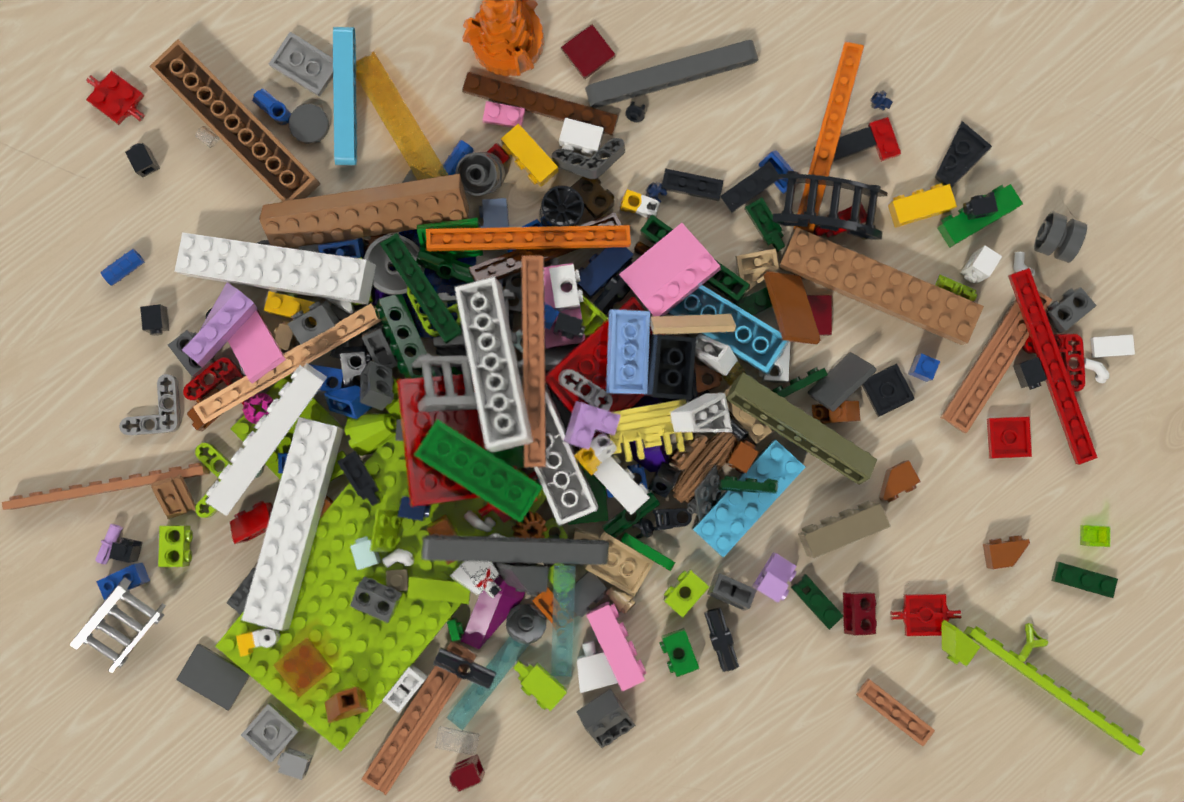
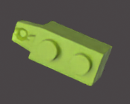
M519 660L513 666L520 674L518 679L521 681V689L528 696L533 695L537 699L536 703L542 709L551 711L566 695L568 689L538 662L534 667L531 664L527 667Z

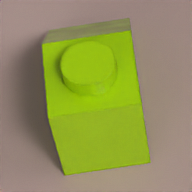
M944 620L942 622V650L948 654L946 658L956 665L960 662L967 667L981 646L959 628Z

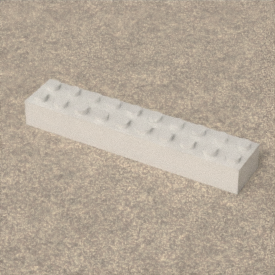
M182 232L174 272L189 277L368 305L376 265L364 259Z
M298 417L242 616L243 621L281 631L289 629L344 429Z

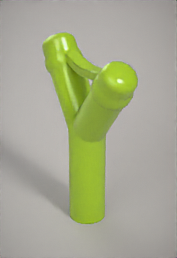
M1031 623L1025 625L1026 644L1018 655V659L1023 662L1026 661L1033 648L1048 645V640L1041 638L1035 632Z

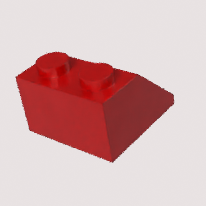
M260 501L252 506V510L248 512L243 510L234 515L235 519L229 521L234 544L248 542L267 531L273 510L271 502L264 503V501Z

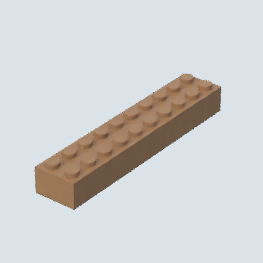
M179 39L149 66L282 202L307 198L321 184Z
M460 174L266 204L262 206L259 220L270 246L292 249L299 246L417 229V225L468 219L469 205Z
M797 227L793 231L779 263V268L801 276V278L960 345L968 344L984 307Z

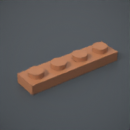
M867 679L856 693L858 697L923 747L935 732L932 727L870 679Z

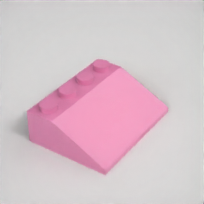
M681 223L619 275L653 316H664L721 269L720 265L704 246Z

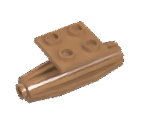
M692 432L693 439L684 441L685 451L679 452L678 448H676L672 452L669 463L683 470L672 489L674 492L673 497L680 503L684 501L688 503L695 497L694 491L715 465L718 472L725 465L738 443V439L731 432H718L709 441H707L708 438L706 436Z

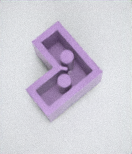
M576 401L564 442L589 449L595 429L615 435L621 415Z
M773 552L752 587L779 603L789 593L787 589L789 585L786 583L787 581L791 582L797 573L795 568L797 566Z

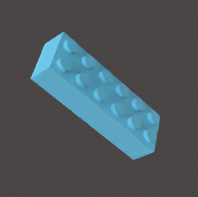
M703 285L667 313L671 316L732 314L736 325L734 332L700 334L730 346L734 355L766 375L770 373L789 341L782 339L779 331Z
M776 439L772 440L753 461L747 473L741 474L737 481H745V478H755L761 483L768 478L777 480V493L726 490L711 507L709 513L701 521H698L692 530L724 558L805 469V466Z

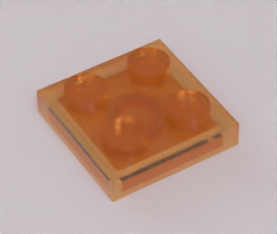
M308 637L273 665L299 698L333 670Z

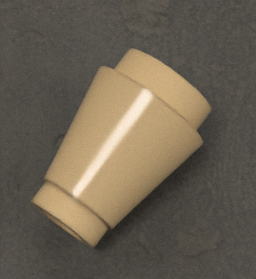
M614 585L606 592L619 612L622 611L626 614L636 604L632 596Z

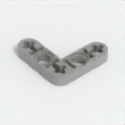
M565 369L559 374L558 381L560 385L586 401L588 405L598 407L600 404L598 398L605 396L606 404H601L599 408L606 411L610 409L612 397L609 393H606V391L573 370ZM572 374L571 379L578 382V384L574 385L570 382L566 384L564 376ZM584 384H588L591 388L590 393L586 396L580 392L581 386Z
M164 374L157 380L159 415L135 416L122 419L119 428L123 434L133 436L170 433L179 429L181 424L179 385L176 377ZM167 378L169 381H172V385H169L168 387L164 386V382H167ZM168 391H169V392H173V395H171V394H165V395H164V392H168ZM167 398H172L174 401V405L170 409L164 406V401ZM165 412H174V415L170 414V420L174 421L171 428L166 425V422L169 421V415H166ZM152 419L155 422V427L149 431L146 429L145 423L147 420ZM130 423L139 424L140 428L136 427L130 430L126 429V425Z

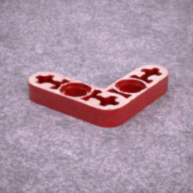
M1054 334L1059 351L1062 353V360L1070 382L1075 380L1079 383L1076 386L1072 385L1074 392L1081 391L1086 383L1083 340L1077 334ZM1029 336L1022 349L1028 354H1036L1034 347L1032 350V346H1028V343L1031 342ZM1072 340L1073 342H1076V345L1073 346V349L1072 345L1068 344V341ZM1077 351V354L1068 355V352ZM1070 358L1077 359V368L1073 369L1069 366ZM1077 371H1078V374H1076V375H1074V374L1070 375V372H1077Z
M220 358L186 384L183 389V395L188 400L196 401L198 398H203L223 381L229 386L235 377L243 378L245 376L231 359ZM223 362L226 364L229 363V365L227 366L228 371L221 370L223 368ZM215 369V370H217V371H219V370H221V371L217 374V373L214 372L213 370ZM208 374L214 376V382L210 385H207L204 381L205 376ZM201 385L205 387V389L199 388L198 390H196V396L190 395V393L192 392L190 390L191 388L196 389Z

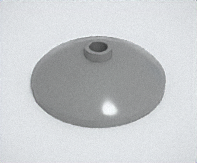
M392 235L382 236L368 247L364 256V260H368L376 265L372 285L377 290L386 294L407 293L408 286L397 270L391 271L389 269V266L393 265V263L380 245L381 242ZM399 235L416 261L419 247L410 239ZM419 266V267L421 268V270L423 271V273H424L425 268L422 267V266Z

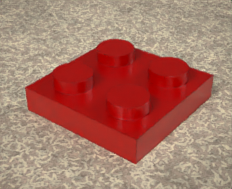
M1030 417L987 418L989 459L1032 457Z

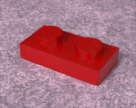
M888 117L868 124L877 145L875 147L881 162L901 155Z

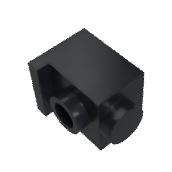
M990 192L984 197L983 195L971 197L969 202L963 204V211L967 215L968 220L992 216L998 212L994 192Z
M560 312L553 333L558 336L559 332H561V336L571 340L574 337L583 338L586 326H583L584 322L582 319Z
M122 537L120 542H113L109 558L128 563L137 562L142 541Z

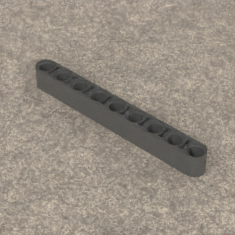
M746 40L592 83L586 86L585 90L590 107L598 108L756 63L759 59L753 40Z
M425 535L422 538V559L608 564L609 542L604 540Z

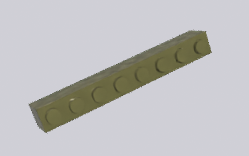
M742 373L734 380L726 400L858 485L870 479L877 459L869 452L862 450L852 441L845 439L835 430L828 428L818 419L805 413L801 408H797L785 398L780 397L768 387L754 380L753 377Z

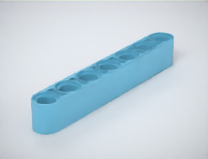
M333 27L335 165L357 164L356 34L354 27Z

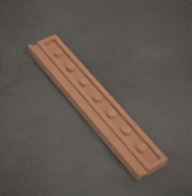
M1038 291L1043 307L1046 310L1052 299ZM1017 300L1012 304L940 417L964 434L969 431L1029 337Z
M451 641L446 650L464 658H470L472 661L477 657L476 654L456 641ZM464 663L459 666L461 672L466 673L470 666ZM435 666L361 780L387 795L462 679L449 671Z

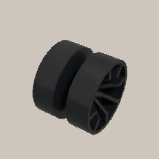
M556 186L548 190L542 199L539 211V218L543 227L577 226L584 211L582 197L575 189L568 186Z

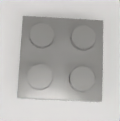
M269 703L241 736L267 760L272 762L300 729L272 703Z

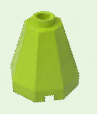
M390 413L363 414L358 419L349 417L345 426L346 436L350 435L351 438L348 441L349 446L354 451H357L360 456L374 453L378 447L386 443L396 433L397 420Z

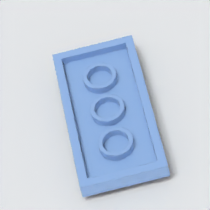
M609 310L606 393L647 394L650 311Z

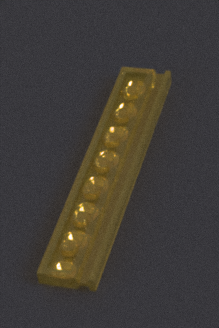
M373 51L371 55L357 60L356 77L417 180L448 176V173L375 52Z

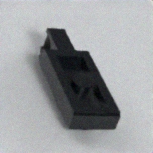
M353 451L337 461L357 495L362 500L367 498L372 506H376L381 502L376 494L379 491L378 485L357 451Z

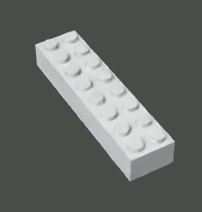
M495 277L455 287L486 448L496 452L532 443L533 438L501 283Z
M522 360V361H520V362H517V365H518V370H519L521 385H522V389H523V360ZM545 383L546 467H534L556 521L560 526L596 511L599 506L581 464L574 456L576 452L573 445L564 442L566 429Z
M308 363L304 367L300 365L291 376L294 379L293 382L285 384L279 392V395L282 396L280 400L276 398L266 410L269 412V415L266 416L264 414L254 427L257 429L256 433L252 431L243 442V445L246 447L244 449L239 448L230 460L233 464H228L218 478L221 481L216 480L206 493L209 496L206 503L224 515H228L327 378Z

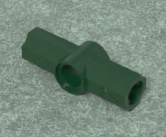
M422 247L419 249L416 258L419 266L435 271L442 279L455 278L469 284L474 282L469 272V267L472 266L458 261L453 254H438L433 251H427V249Z
M649 490L647 494L649 499L635 511L637 516L633 521L625 518L627 510L624 508L601 527L607 534L616 538L660 505V503Z

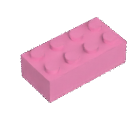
M609 601L590 609L586 616L622 692L645 681L644 675L647 674L641 659L637 661L635 658L638 655L632 641L628 642L626 639L629 635L624 623L619 624L617 620L620 616L615 605H610Z

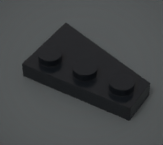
M962 121L935 178L944 186L950 184L952 188L992 148V145Z

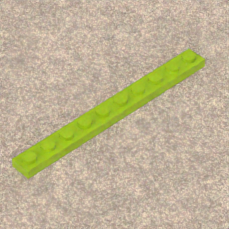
M967 626L963 632L1130 751L1140 756L1143 754L1145 748L1139 745L1141 741L1131 734L1128 736L1123 734V728L1114 722H1111V724L1106 722V716L1097 710H1094V712L1089 710V704L1080 698H1077V700L1070 696L1072 692L1063 686H1060V688L1053 684L1055 681L1046 674H1043V676L1036 672L1038 669L1029 662H1026V664L1018 659V654L1012 650L1009 652L1002 648L1004 645L994 638L992 640L985 636L987 633L981 628Z

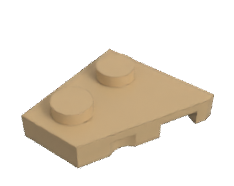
M776 249L735 256L738 275L750 284L749 290L764 280V274L767 271L775 272L779 269Z

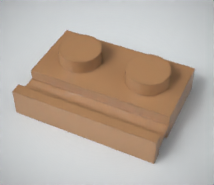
M181 474L178 477H170L152 483L151 488L167 519L186 514L190 510L195 511L196 504Z

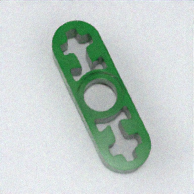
M626 532L621 539V542L669 571L672 570L676 563Z

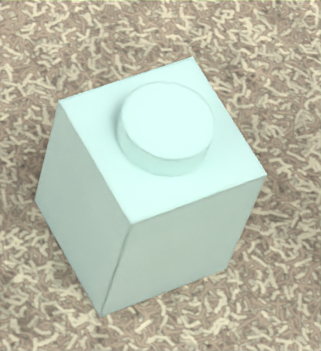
M367 537L355 540L356 544L350 546L357 570L381 563L378 552L370 551L372 539L368 540Z

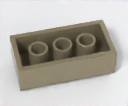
M866 501L857 505L858 509L856 510L847 509L840 512V516L837 518L830 516L820 520V525L810 524L803 527V532L798 533L807 556L816 558L891 527L881 503Z

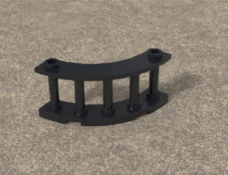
M787 171V174H779L778 178L787 182L784 210L782 213L773 214V222L781 226L808 227V223L820 225V229L839 231V228L846 229L847 234L863 240L882 239L883 232L876 229L874 225L877 197H886L888 195V192L882 190L881 186L868 185L836 177L799 174L796 171ZM796 183L810 184L807 210L804 214H794L792 211ZM818 184L833 186L830 212L827 217L816 216L815 213ZM841 188L854 191L851 218L848 221L839 219L837 215ZM862 194L869 197L866 224H860L859 220Z

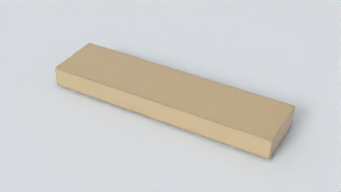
M732 314L650 317L653 334L734 332L736 327Z

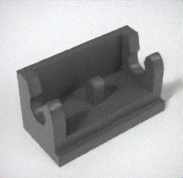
M252 568L248 576L227 601V604L240 615L245 609L256 568Z

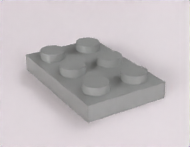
M289 32L269 62L270 67L319 97L333 78V58L292 32Z

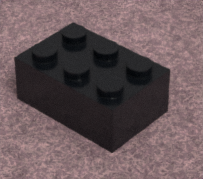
M649 334L647 394H644L645 396L691 400L696 338Z

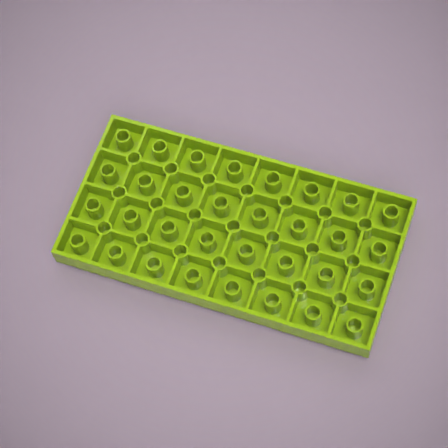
M396 433L386 443L378 447L365 463V466L378 485L379 491L376 494L381 502L376 506H372L367 498L362 500L349 482L319 519L291 624L287 630H278L280 633L279 641L270 647L252 648L253 653L240 657L236 636L269 628L243 621L242 613L215 645L216 648L339 751H342L350 743L408 667L414 664L462 604L407 598L408 590L398 591L402 593L400 601L389 623H386L350 607L356 588L361 580L367 577L387 586V570L408 569V582L409 577L455 581L450 576L465 561H454L447 565L446 561L422 559V538L425 535H430L427 530L428 524L445 514L458 536L488 537L498 533L505 537H513L514 531L511 526L516 525L513 518L503 523L493 511L482 518L478 510L487 505V501L482 498L429 504L431 505V513L429 518L426 517L425 521L401 517L395 550L409 551L414 558V563L411 566L395 562L387 567L382 559L392 552H378L381 563L357 570L350 546L356 544L355 540L367 537L368 540L372 539L377 509L399 511L402 496L409 497L404 442L395 440ZM522 469L519 470L520 473L528 476ZM543 488L537 496L538 500L529 509L533 514L538 511L547 499ZM471 510L482 521L490 517L496 524L489 532L475 529L464 518L465 514ZM353 687L365 690L369 711L328 723L324 702L335 693Z

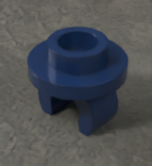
M884 90L876 92L870 100L873 109L879 108L883 111L885 108L890 109L893 101L886 98L887 93Z
M653 182L646 188L647 193L645 196L661 203L662 201L658 198V193L666 196L667 191L661 188L662 184L660 182Z

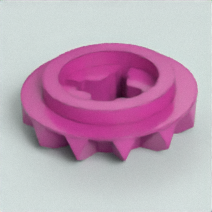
M260 392L246 399L242 409L245 418L251 423L257 424L264 414L266 416L269 415V412L266 410L274 400L269 395ZM260 403H262L261 407L266 411V413L258 412L256 414V409L252 405H259Z

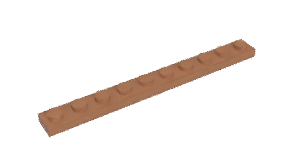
M522 256L523 391L533 438L532 443L524 444V467H546L544 256Z
M201 463L189 464L187 469H181V466L169 468V472L162 473L161 470L150 471L148 476L143 477L142 474L129 475V479L122 480V477L111 478L109 483L102 484V481L89 482L87 487H82V484L69 486V490L62 491V488L50 489L49 494H43L41 491L29 493L30 497L23 498L22 495L9 497L10 501L2 502V509L14 510L147 486L163 479L178 477L179 474L185 479L210 473L206 466H201Z

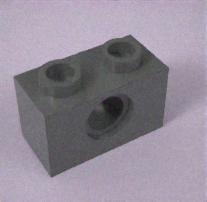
M317 301L309 306V311L303 313L301 310L291 316L293 320L288 323V326L300 345L340 322L328 301L323 303ZM309 317L315 318L317 324H311Z

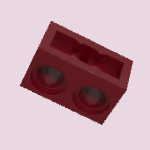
M843 592L844 634L854 636L876 634L877 620L875 607L877 603L875 593Z
M478 754L455 763L450 772L449 780L452 787H456L458 792L481 783L485 771Z

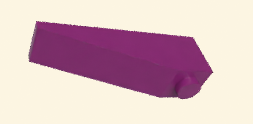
M500 575L493 580L501 588L494 598L485 590L479 594L461 642L480 649L505 621L510 610L522 601L525 592H518L515 587L507 585Z

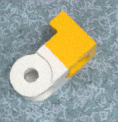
M627 189L619 210L628 211L649 218L651 215L656 217L660 202Z
M601 434L591 441L589 449L582 448L574 456L593 475L597 471L596 467L606 458L610 457L617 447L606 434Z
M264 628L236 636L240 657L253 653L252 648L270 647L276 644L280 639L279 631L273 628Z

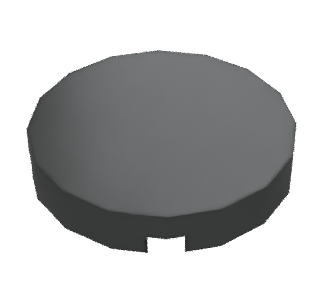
M304 104L297 107L289 118L291 134L304 144L320 142L329 130L326 113L320 107L313 104Z
M519 604L512 608L507 615V632L513 640L519 643H535L542 638L546 630V617L533 604Z

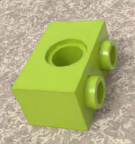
M690 569L688 572L684 570L678 576L677 580L679 582L675 587L670 586L663 594L665 596L664 602L682 618L709 588ZM684 586L690 589V594L687 597L679 595V590Z

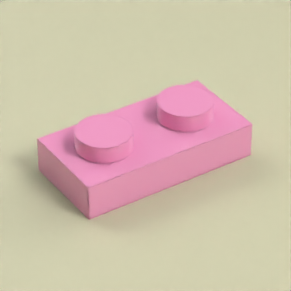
M486 101L483 123L510 128L515 127L519 123L522 127L525 108Z

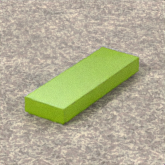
M409 577L407 598L462 604L470 603L471 591L457 581Z

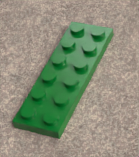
M436 419L414 453V456L520 523L543 488L438 419Z

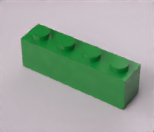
M1011 184L1006 187L1000 185L992 190L995 194L998 212L992 216L968 220L963 208L958 210L959 214L953 217L951 214L941 220L943 224L937 229L948 247L951 248L1023 205Z

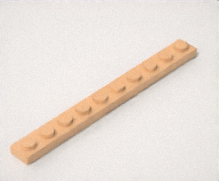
M370 303L341 320L329 330L284 353L283 355L286 360L253 384L245 376L196 404L193 408L205 424L293 373L300 365L303 367L306 363L312 362L379 323L381 319L377 318L375 308Z

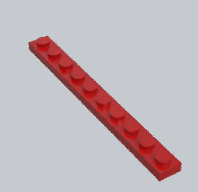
M1027 268L1008 275L1035 353L1039 357L1046 375V383L1075 464L1080 465L1098 458L1031 270Z

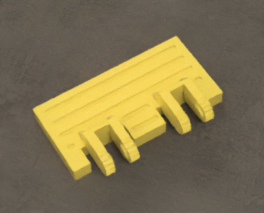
M686 399L612 412L621 415L615 435L609 434V438L617 447L613 454L622 452L620 443H623L626 461H632L629 442L635 441L637 456L639 459H644L643 447L649 448L662 445L660 436H663L666 453L672 454L669 434L674 433L679 452L685 451L684 441L693 439L692 432H674L670 412L686 404Z

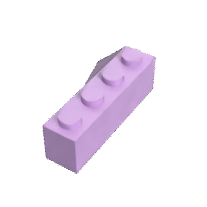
M227 282L200 331L182 351L203 368L258 309L257 306L241 291Z

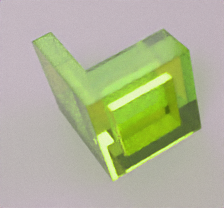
M1080 525V545L1110 547V526Z

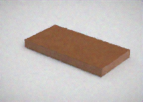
M767 271L764 274V279L782 339L785 341L818 344L821 339L801 276Z

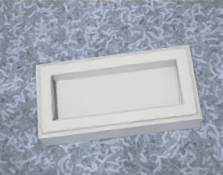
M1133 335L1090 338L1092 358L1135 354Z

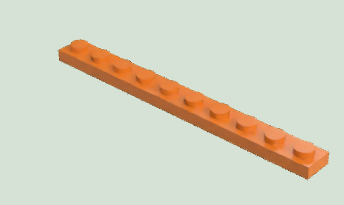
M844 42L808 175H830L864 45ZM805 184L797 214H804L807 210L810 184ZM818 184L815 204L816 216L819 215L827 185ZM808 223V227L797 228L813 234L816 224Z
M630 225L426 229L427 251L631 246Z

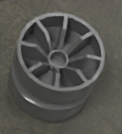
M475 152L465 155L459 161L456 167V174H460L466 193L480 196L493 193L501 187L505 178V169L502 161L496 155L489 152Z
M1052 211L1047 215L1039 228L1034 250L1047 256L1054 252V258L1070 263L1083 245L1087 233V224L1076 219H1070L1067 222L1065 215Z

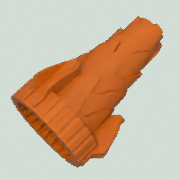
M483 0L480 5V12L476 14L475 19L470 17L464 21L463 27L466 30L462 37L463 42L470 43L476 59L479 60V63L487 71L493 72L495 75L508 77L510 75L521 76V73L534 69V63L539 60V56L543 51L542 46L544 45L542 24H540V19L534 11L538 5L535 0Z

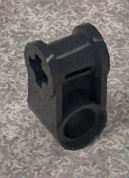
M685 508L652 510L656 521L654 530L684 527L690 524L692 520L691 513ZM681 511L688 514V520L684 523H680L677 520V514ZM661 515H663L664 524H662Z

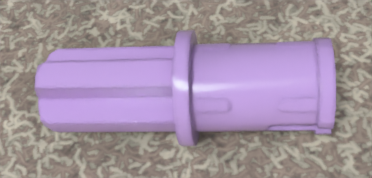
M110 524L104 540H101L102 545L95 559L96 562L105 565L108 563L112 544L117 542L123 529L121 526Z

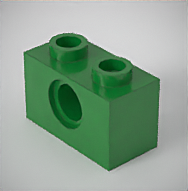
M684 628L661 636L663 641L659 643L663 654L668 653L670 661H667L670 673L675 672L676 677L700 669ZM676 648H682L684 654L680 658H675L673 651Z

